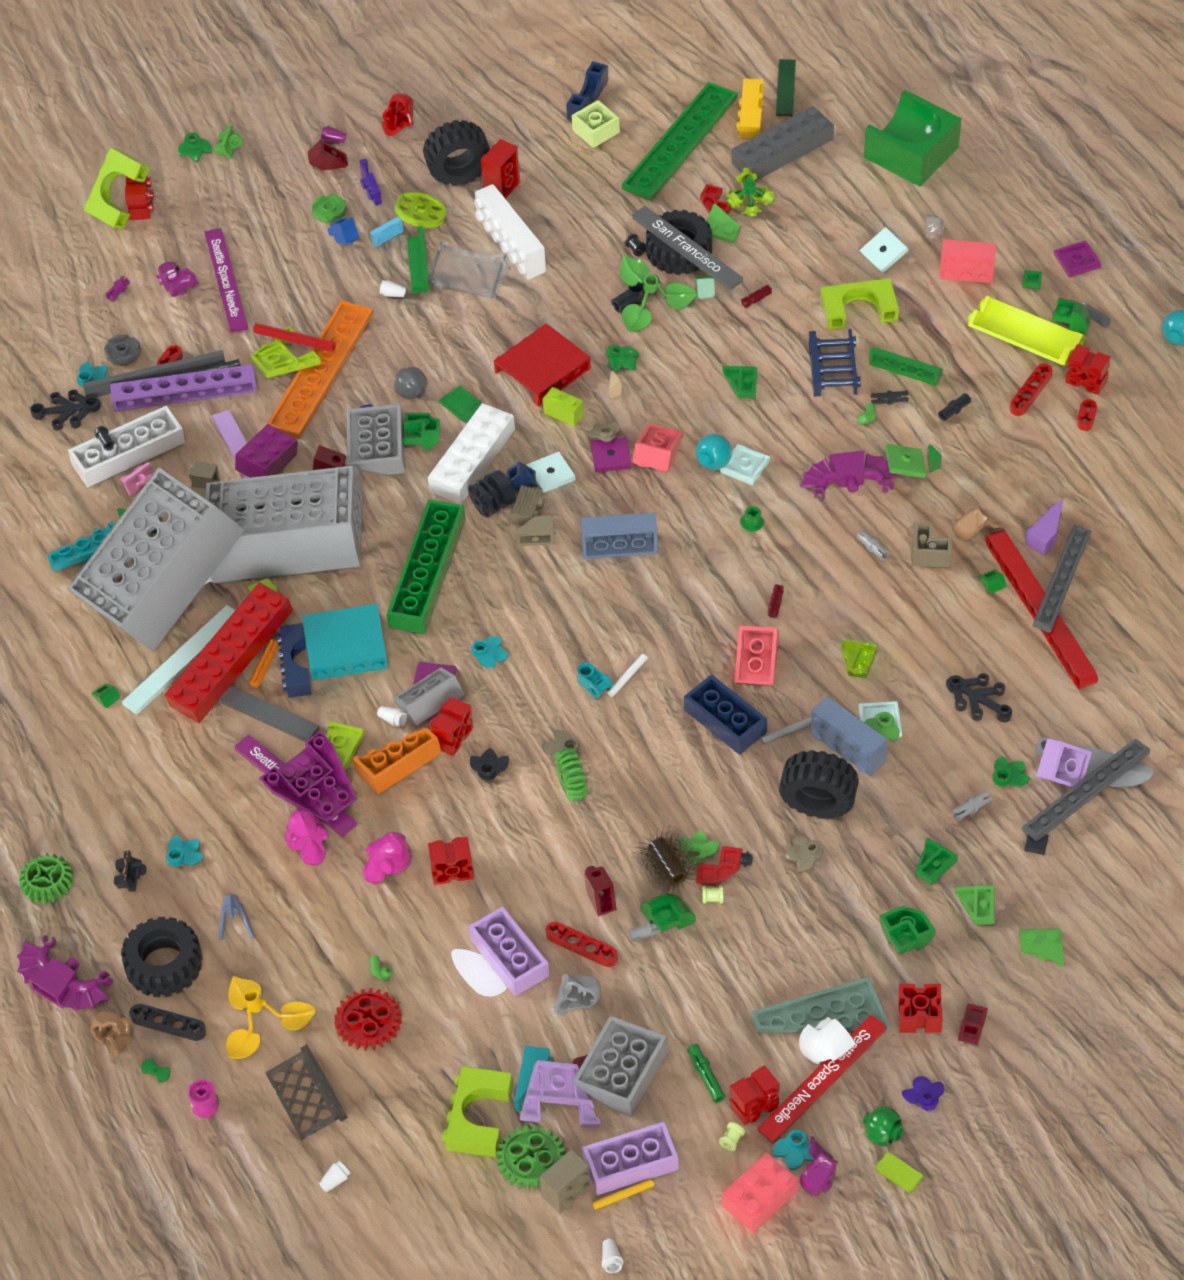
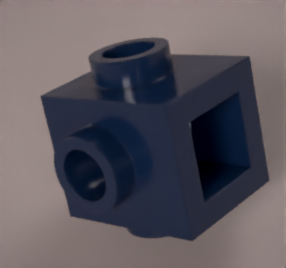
M517 462L507 470V478L514 489L519 491L522 485L531 488L536 485V472L531 467Z

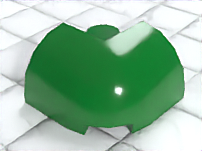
M1058 298L1052 320L1070 324L1069 330L1086 334L1090 326V313L1082 303Z
M405 413L404 445L414 446L422 444V450L434 447L439 441L440 419L431 417L430 413Z
M661 894L640 905V911L650 924L654 923L661 933L675 926L679 930L696 922L694 913L685 901L674 894Z
M901 906L879 916L881 928L888 943H892L899 955L914 948L917 951L921 950L932 941L936 933L935 928L921 909L918 911L914 908Z

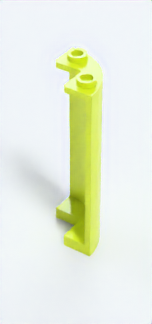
M986 296L985 299L983 298L979 306L980 311L975 309L968 318V326L1064 366L1068 365V358L1076 345L1083 346L1086 340V336L1080 333L1073 332L995 300L990 296Z

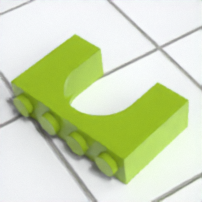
M110 148L99 171L98 178L93 185L92 192L86 201L84 211L114 228L124 229L130 213L113 203L110 196L111 185L115 178L122 174L135 181L144 182L150 166L119 149Z
M890 278L820 287V301L828 330L846 328L844 306L853 300H866L872 303L877 309L881 323L898 321L899 307Z
M462 1066L461 1074L456 1076L455 1086H457V1091L452 1093L451 1105H453V1108L447 1114V1123L449 1125L448 1129L443 1131L442 1142H445L447 1151L497 1158L496 1152L499 1149L498 1144H500L501 1140L500 1129L474 1125L467 1121L463 1114L465 1109L476 1100L491 1099L509 1102L513 1087L512 1073Z

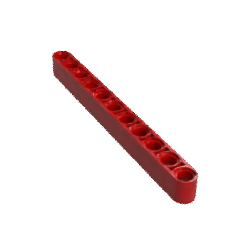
M1004 529L986 535L985 541L988 549L1033 620H1035L1045 596V591ZM1058 613L1051 633L1043 630L1040 631L1078 689L1098 683V676L1094 667Z

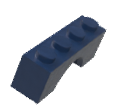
M592 61L586 71L585 81L579 95L572 94L566 104L568 120L572 121L573 114L596 102L608 82V65Z
M303 624L280 626V634H277L278 645H282V649H279L280 660L284 661V664H280L281 675H285V679H282L283 691L287 690L288 698L311 695L308 668L301 667L293 661L300 652L306 650Z

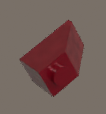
M321 139L308 151L309 164L322 171L346 168L348 166L347 154Z

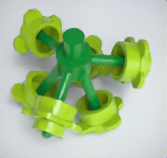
M744 168L743 172L736 177V180L741 182L744 188L742 190H730L726 197L728 199V206L740 209L739 205H744L745 210H742L741 213L747 214L748 217L757 216L758 212H762V209H758L757 203L763 202L765 206L767 203L771 204L772 201H775L776 195L773 194L774 190L771 191L766 186L763 188L760 186L756 187L754 180L757 179V175L750 172L749 168ZM746 195H749V204L745 205Z

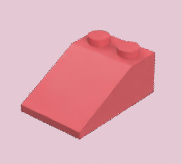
M649 423L635 443L632 463L640 467L655 468V470L660 472L668 471L673 463L684 432Z
M739 626L735 683L774 686L779 644L778 628Z

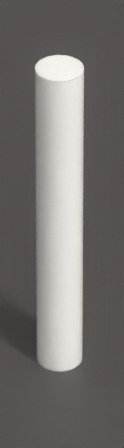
M641 654L610 688L607 694L610 697H614L648 657L645 654Z

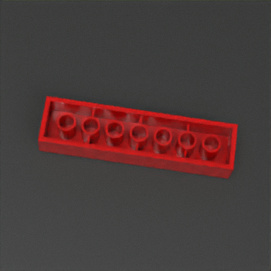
M259 582L164 694L169 706L199 724L293 612L289 598Z

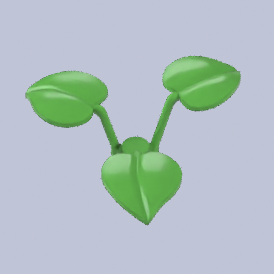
M624 255L620 265L622 281L629 286H635L640 282L645 290L641 307L637 304H630L622 312V321L628 331L638 332L650 324L652 313L643 308L648 294L654 293L657 288L664 297H667V304L677 310L686 308L697 296V292L694 289L681 283L668 284L665 288V293L661 283H658L657 276L649 274V268L643 261Z

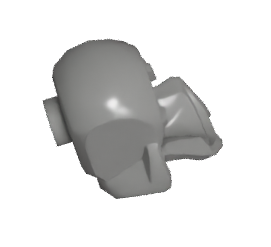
M563 975L560 989H558V998L554 1004L555 1013L565 1016L567 1011L594 1006L601 996L599 981L590 976Z

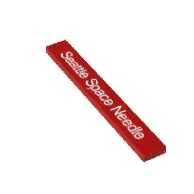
M871 1014L850 1035L856 1044L834 1061L832 1059L825 1060L757 1128V1131L774 1144L887 1030V1027Z

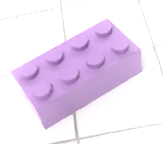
M503 906L468 926L471 942L515 997L549 977L548 962Z
M664 1122L582 1147L583 1160L589 1165L590 1178L597 1196L679 1170L678 1155Z

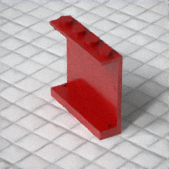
M547 323L537 328L535 332L523 338L522 341L494 360L495 373L497 374L504 370L533 393V403L538 407L543 404V398L552 387L561 391L591 369L590 356Z

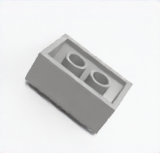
M440 667L393 699L399 708L407 714L409 721L418 726L426 723L428 718L434 714H439L442 704L447 702L450 697L460 700V697L465 694L455 675Z

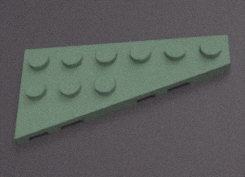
M869 977L751 1012V1017L758 1033H802L808 1024L815 1028L827 1017L832 1020L836 1019L847 1032H854L871 1014L887 1027L885 1032H891V1026Z

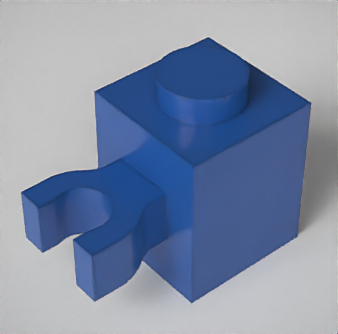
M350 217L338 219L330 224L331 228L327 229L330 236L334 235L336 243L350 245L359 237L354 219Z

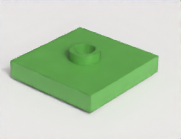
M893 444L886 445L885 451L890 473L925 478L927 472L922 449Z

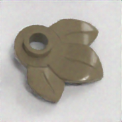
M617 422L604 427L595 424L592 430H586L585 434L589 437L609 442L616 437L620 426Z
M554 730V741L542 745L543 751L551 755V762H555V753L561 749L573 748L577 755L581 750L580 743L572 738L570 733L562 730Z
M799 836L793 839L794 846L786 850L784 858L797 862L798 873L804 872L812 868L815 860L822 856L823 846L819 841H811L808 837Z

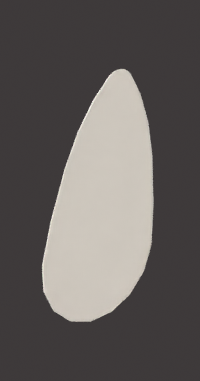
M464 949L452 950V960L456 969L477 993L492 997L506 990L507 986L481 954Z

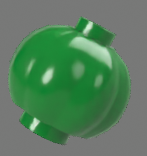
M887 1106L877 1107L871 1113L867 1112L862 1122L865 1125L867 1138L878 1146L891 1145L893 1141H889V1138L898 1141L904 1129V1126L901 1125L900 1115L893 1108Z

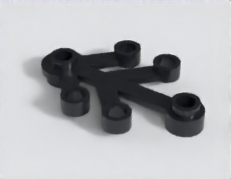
M70 390L68 392L69 400L62 397L60 393L53 392L50 394L51 403H59L63 406L44 408V405L36 403L30 407V412L36 420L43 419L45 415L62 413L57 419L52 421L53 429L59 431L63 428V423L75 411L80 412L70 418V425L72 428H79L81 420L86 415L97 412L101 408V402L95 396L86 398L79 394L77 390Z
M986 673L979 674L977 678L963 679L961 676L953 675L947 679L946 687L949 692L954 694L955 709L957 711H965L967 708V701L962 697V693L969 697L972 710L971 718L974 721H980L983 718V710L979 708L978 702L995 711L996 718L1000 722L1011 720L1012 709L1008 705H999L985 697L989 695L1002 696L1005 693V685L998 682L994 684V687L972 689L968 687L975 685L987 686L989 676Z

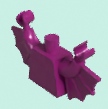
M864 450L829 454V463L824 458L819 463L811 464L810 470L802 474L804 480L799 486L816 488L814 490V498L816 499L817 494H822L821 498L824 500L827 486L835 482L838 487H847L848 491L853 493L858 491V486L864 484V479H871L882 485V492L887 493L888 488L886 486H889L891 490L894 488V482L887 479L902 475L890 473L888 462L883 456H873L867 453L864 466Z
M43 936L42 942L44 946L41 948L28 942H23V950L17 955L20 961L17 971L23 975L25 984L30 982L31 988L58 1007H69L75 1011L85 1007L94 1009L100 1002L110 999L98 987L101 983L104 986H110L113 983L111 978H107L110 976L108 972H100L96 980L95 978L87 981L80 980L75 972L80 966L76 959L70 957L65 964L57 959H49V948L55 947L57 942L54 937H52L50 943H47L48 936Z

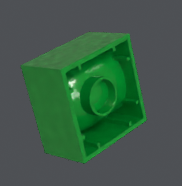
M904 90L901 93L895 114L883 130L870 124L866 127L864 158L920 187L959 148L961 118Z

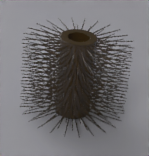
M668 832L665 838L664 836L662 837V833L658 838L657 833V839L651 840V843L645 846L648 848L635 847L646 850L639 852L642 854L641 856L645 855L644 857H647L642 860L645 868L641 869L645 872L644 874L648 871L650 875L648 877L649 882L652 881V884H655L653 888L656 886L655 882H657L658 888L662 884V887L665 885L667 887L669 884L672 886L682 884L685 879H690L687 876H694L688 875L694 872H688L693 868L691 867L693 864L696 867V864L692 862H694V859L696 861L697 858L694 857L695 853L691 852V849L687 852V856L682 855L683 853L681 852L685 851L688 847L685 844L686 841L683 844L681 843L679 836L681 838L682 835H676L674 837L676 839L672 841L673 836L667 837Z

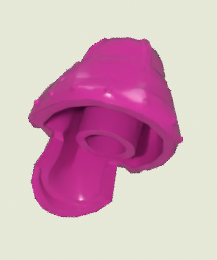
M296 809L289 818L285 832V842L292 851L300 850V857L304 863L313 866L319 865L326 855V849L322 841L328 838V830L312 812L305 809Z
M388 832L382 838L369 843L366 848L369 860L364 866V879L369 883H379L384 880L385 873L388 875L397 874L411 865L413 856L403 834Z

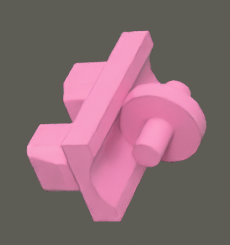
M147 462L144 465H138L133 473L121 477V482L128 495L132 496L141 490L154 474L151 464Z

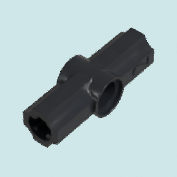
M639 282L635 286H629L628 290L612 299L611 304L614 310L619 313L623 312L624 308L630 304H642L645 295L643 284Z

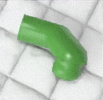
M868 403L866 405V412L858 416L857 420L860 425L868 424L875 420V404Z
M378 956L369 958L371 974L382 981L389 980L392 975V969L381 967Z

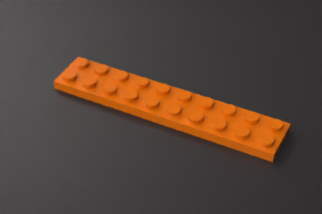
M343 300L339 302L318 337L335 342L336 348L334 352L312 347L311 351H314L320 357L322 364L301 369L297 372L267 424L300 439L373 316L372 308Z

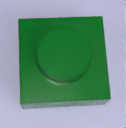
M1025 270L1023 288L1040 289L1042 272Z

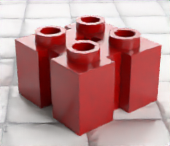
M147 175L144 182H139L126 176L125 200L128 206V213H130L129 219H150V213L153 212V202L151 200H154V191L150 189L152 187L151 177Z
M1077 344L1068 358L1067 368L1069 370L1066 373L1065 383L1078 388L1080 385L1084 386L1086 391L1099 395L1108 381L1109 371L1107 369L1110 366L1111 356L1098 351L1096 354L1092 353L1090 348Z
M450 697L447 702L442 704L441 714L432 718L430 727L432 733L438 738L441 751L454 756L461 747L463 739L466 740L473 730V719L470 718L472 715L471 705Z
M456 837L449 843H444L441 840L428 843L434 885L450 883V880L453 879L458 881L474 879L468 837Z
M899 984V1033H916L917 1028H924L925 1033H942L941 984H924V988H916V984Z
M764 1065L752 1072L750 1077L742 1078L730 1085V1095L732 1097L730 1098V1108L744 1126L750 1122L757 1121L761 1116L760 1113L772 1112L778 1107L780 1083Z

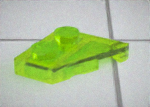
M842 639L841 644L848 676L867 679L878 651L877 644Z

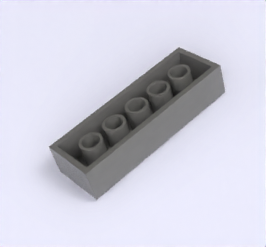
M812 106L732 148V165L741 173L744 168H749L750 172L757 175V179L754 180L755 182L833 140L834 124Z

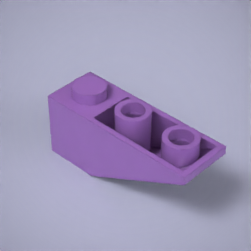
M1062 499L1056 504H1052L1045 515H1041L1037 523L1033 527H1029L1026 532V545L1042 555H1045L1056 543L1062 512Z

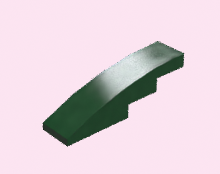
M779 59L776 116L793 117L796 60Z

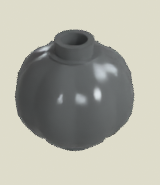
M402 368L397 372L394 387L401 397L413 399L415 397L420 398L425 394L427 378L419 368Z

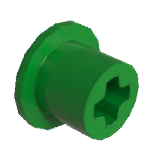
M750 506L746 508L745 514L740 519L742 528L752 532L758 531L763 527L764 519L758 507Z

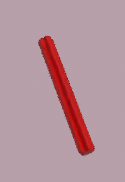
M255 323L253 326V332L256 334L329 352H334L336 344L333 341L260 323Z

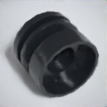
M498 469L486 474L484 479L480 478L468 485L471 501L480 514L486 518L493 516L494 513L496 514L500 511V508L504 509L516 500L512 484L506 475Z

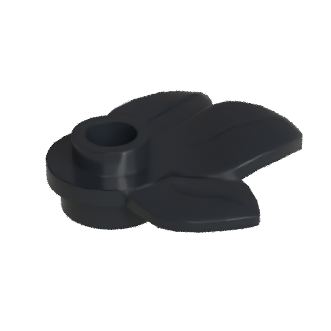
M491 748L487 749L481 757H470L471 768L477 771L479 778L484 781L493 780L496 778L497 773L504 771L509 765V756L498 758Z

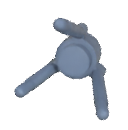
M229 894L223 898L219 939L223 938L226 914L233 918L238 911H240L248 933L253 939L254 934L245 914L243 904L239 903V897L235 894Z

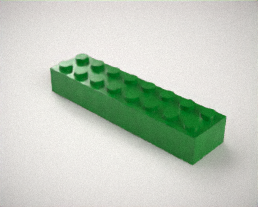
M428 499L387 611L389 628L420 634L426 633L466 520L464 505Z

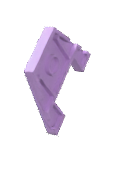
M537 1060L530 1078L520 1120L538 1122L541 1119L540 1102L578 1106L580 1126L598 1128L601 1124L599 1117H596L594 1113L593 1102L589 1100L587 1093L573 1085V1080L579 1071L578 1065Z

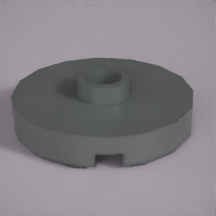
M117 335L111 338L108 344L105 345V356L113 364L124 365L131 363L140 354L139 342L136 338L129 337V335Z

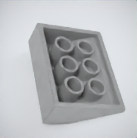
M401 403L347 410V466H356L359 470L385 475L405 473L404 416Z
M610 1016L574 1078L573 1085L609 1108L632 1117L669 1051L667 1036Z

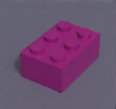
M267 424L235 454V470L249 478L277 475L297 455L298 439Z

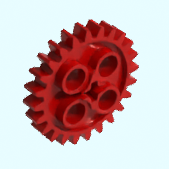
M362 988L361 994L353 991L354 997L346 995L347 1002L340 1001L341 1007L336 1008L337 1014L334 1015L336 1022L334 1023L338 1036H341L343 1042L348 1040L349 1047L355 1043L356 1050L360 1046H364L365 1051H367L368 1046L375 1050L377 1044L383 1048V1042L391 1043L390 1036L396 1038V1031L401 1030L402 1013L399 1003L395 1002L394 996L389 998L388 992L381 995L380 989L373 993L372 988L368 992H365Z

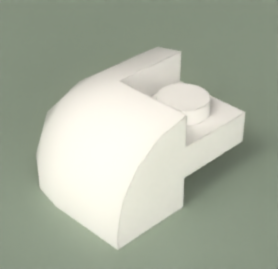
M829 1017L821 1021L815 1028L808 1024L803 1029L799 1038V1047L802 1054L816 1064L828 1059L834 1061L856 1044L840 1022Z

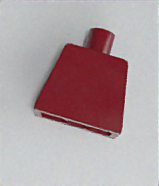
M319 445L313 460V470L347 466V456Z
M595 866L587 867L584 873L586 891L597 916L616 911L614 885L606 870L602 866L597 868ZM598 891H602L604 893V896L602 898Z

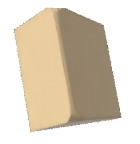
M611 371L610 399L622 395V382L614 371Z

